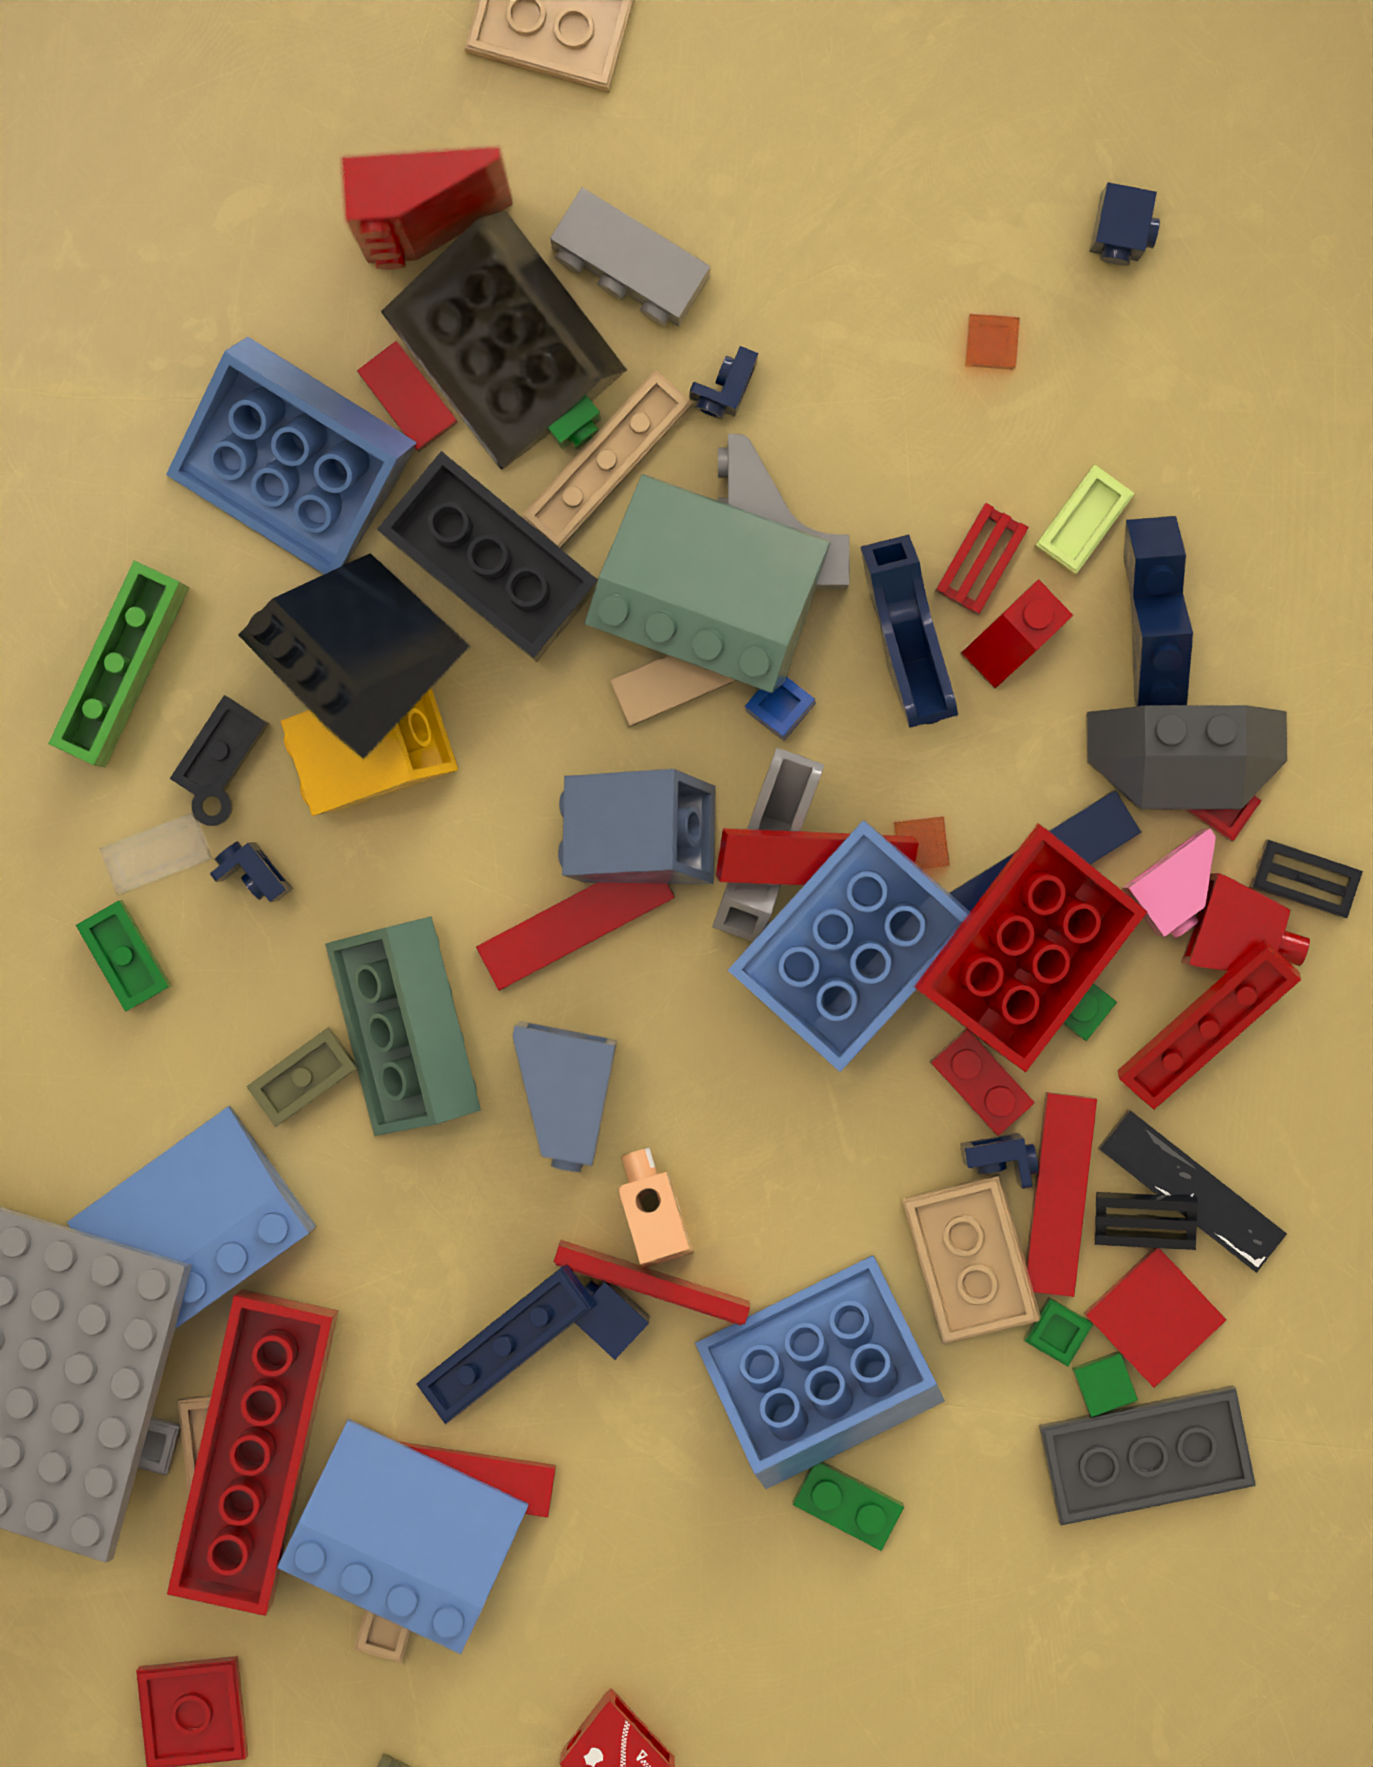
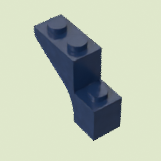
M1176 516L1126 520L1124 562L1131 599L1136 706L1187 705L1193 630L1183 595L1186 552Z
M909 534L861 546L869 596L880 623L888 671L909 728L923 724H934L940 720L958 716L954 692L926 597L920 561Z

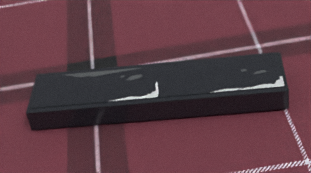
M1129 1109L1098 1147L1099 1150L1155 1194L1198 1197L1197 1227L1256 1273L1287 1235L1280 1227ZM1178 1211L1187 1218L1186 1211Z

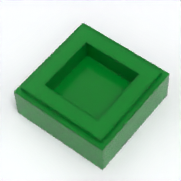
M1048 1296L1040 1310V1320L1032 1323L1024 1337V1341L1068 1367L1093 1323Z
M1119 1351L1072 1368L1091 1417L1138 1400Z

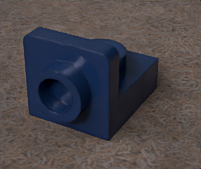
M740 346L735 359L726 355L715 384L723 386L721 392L693 382L689 390V398L697 401L695 408L704 414L718 419H723L725 413L735 417L757 364L759 353Z
M236 841L214 859L219 866L210 873L216 882L226 880L242 867L246 873L241 876V879L246 887L257 899L261 900L263 897H266L269 902L279 901L293 889L256 842H249L242 846L239 841Z
M1019 1133L960 1143L963 1163L967 1168L976 1167L977 1174H989L1006 1170V1162L1014 1161L1017 1183L1024 1189L1032 1187L1031 1174L1039 1173L1034 1144L1025 1145V1139Z

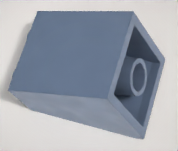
M676 769L564 776V791L561 793L559 801L560 812L563 817V840L558 849L562 876L584 883L714 884V785Z
M520 1021L514 1026L513 1040L541 1156L552 1158L551 1167L581 1172L583 1164L592 1166L596 1155L617 1040Z

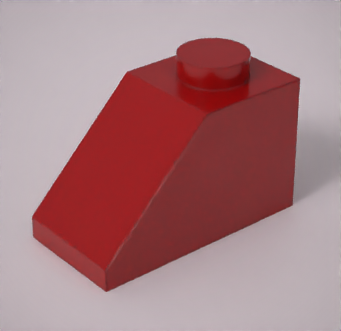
M1038 579L971 642L961 654L995 689L1074 615Z

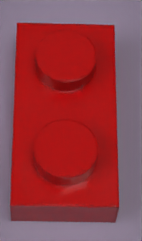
M967 1029L963 1030L930 1061L997 1136L1002 1134L1035 1103Z

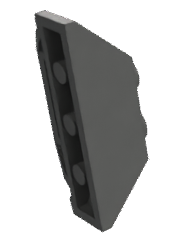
M1156 705L1090 711L1086 713L1087 763L1097 772L1099 771L1140 810H1240L1287 762V711L1248 705Z

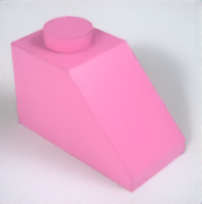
M1210 828L1198 831L1122 887L1129 897L1148 911L1143 918L1157 936L1165 937L1171 933L1174 938H1177L1199 922L1195 914L1206 905L1216 839Z

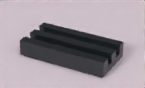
M1269 839L1265 840L1262 848L1263 853L1258 860L1255 877L1252 878L1250 887L1342 918H1348L1363 871ZM1278 854L1347 877L1349 879L1346 887L1273 863L1274 855ZM1268 872L1341 896L1340 905L1266 881Z
M1097 1192L1095 1245L1196 1250L1198 1197ZM1106 1207L1186 1211L1187 1218L1142 1214H1106ZM1106 1226H1108V1227H1127V1228H1146V1229L1185 1230L1186 1233L1152 1232V1231H1132V1230H1113V1229H1106Z

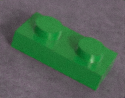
M123 900L116 901L76 924L78 931L125 1012L130 1011L172 986Z
M825 1462L809 1468L792 1501L795 1507L882 1551L904 1509L902 1502Z

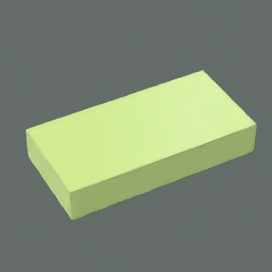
M1094 464L1034 547L1075 576L1135 493Z

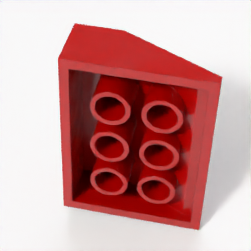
M500 147L341 157L345 221L367 263H375L377 269L393 270L404 268L406 266L405 261L422 258L513 205V195Z
M1037 823L915 984L914 988L993 1050L1026 1073L1148 911L1046 828Z

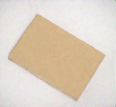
M478 0L464 47L465 52L609 92L635 0Z
M1000 1174L905 1197L902 1200L943 1344L1040 1320V1312Z

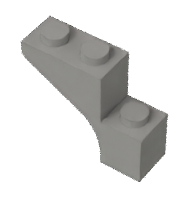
M728 434V447H718V478H728V497L718 498V501L831 541L815 590H847L849 587V534L823 533L800 523L789 511L750 439L742 434Z
M776 748L747 829L801 831L824 764ZM727 882L712 927L753 942L767 926L781 884Z

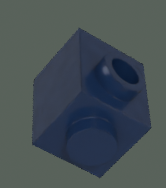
M1107 182L1100 195L1089 252L1101 254L1100 259L1109 264L1129 265L1131 260L1139 261L1146 248L1153 249L1160 225V219L1152 217L1157 192Z

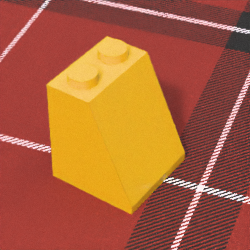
M432 688L364 760L327 729L310 710L280 721L285 734V748L293 758L300 779L301 796L309 806L312 816L338 811L459 770Z

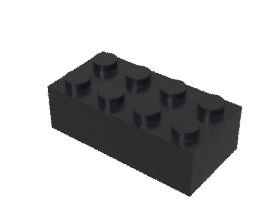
M442 451L377 528L387 540L536 662L592 596L598 579Z

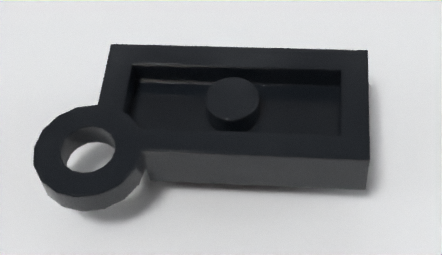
M226 695L223 696L170 777L172 781L194 794L192 800L194 817L200 823L207 826H218L230 817L232 800L225 790L269 724ZM216 797L220 800L221 809L217 815L210 816L204 812L203 803L207 798Z

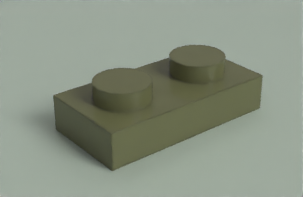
M328 1027L246 1087L276 1127L357 1069L358 1065L331 1028Z

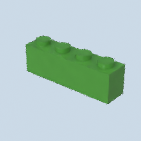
M135 560L133 561L52 734L49 745L92 765L106 768L190 587Z

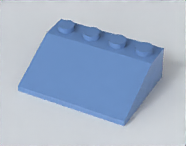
M246 337L224 351L166 475L321 573L326 574L347 563L395 486L417 442L250 337Z
M863 820L733 963L728 971L841 1072L916 990L914 988L915 984L970 911Z
M231 1106L222 1110L67 1221L70 1228L191 1264L192 1267L175 1329L298 1242L316 1227Z
M873 1255L747 1317L745 1325L732 1324L695 1343L750 1466L765 1489L785 1481L945 1402Z
M348 1419L277 1568L461 1654L483 1609L529 1503Z

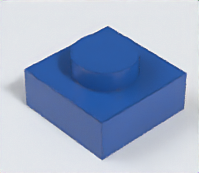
M786 677L785 682L773 693L759 689L745 705V710L781 740L785 741L815 706L816 702L814 697Z

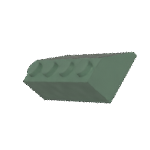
M432 916L325 943L355 1063L358 1065L357 1070L374 1136L436 1125L481 1111L476 1084L472 1077L464 1045V1036L460 1030L452 998V990L447 979Z

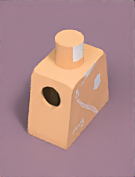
M650 1148L623 1155L621 1159L629 1183L619 1186L618 1189L640 1264L650 1267L694 1253L669 1174L667 1172L657 1174ZM656 1193L660 1206L654 1212L645 1213L642 1199L647 1194Z

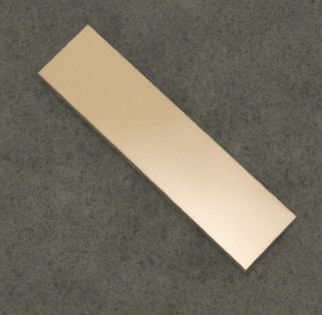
M655 369L521 517L561 549L692 407V402Z

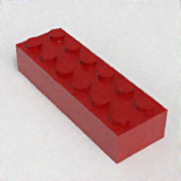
M241 1289L233 1296L167 1595L266 1616L274 1602L281 1571L277 1567L287 1544L339 1310Z

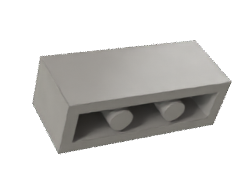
M581 187L550 238L552 249L557 251L555 259L559 263L578 274L581 273L583 268L600 278L597 283L600 288L620 300H623L625 295L643 304L640 311L649 319L662 326H665L668 320L678 327L680 326L710 277V266L583 187Z

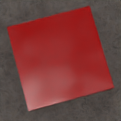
M1152 1248L1084 1312L1153 1388L1226 1321L1225 1317L1160 1248Z
M238 1656L138 1667L136 1674L146 1767H178L244 1760L247 1758L248 1748Z

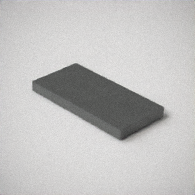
M1233 1385L1114 1409L1094 1417L1085 1415L1039 1425L1058 1522L1061 1526L1256 1486L1237 1391Z

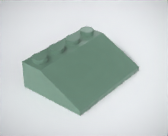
M643 474L639 479L599 575L585 625L773 693L786 680L831 541Z

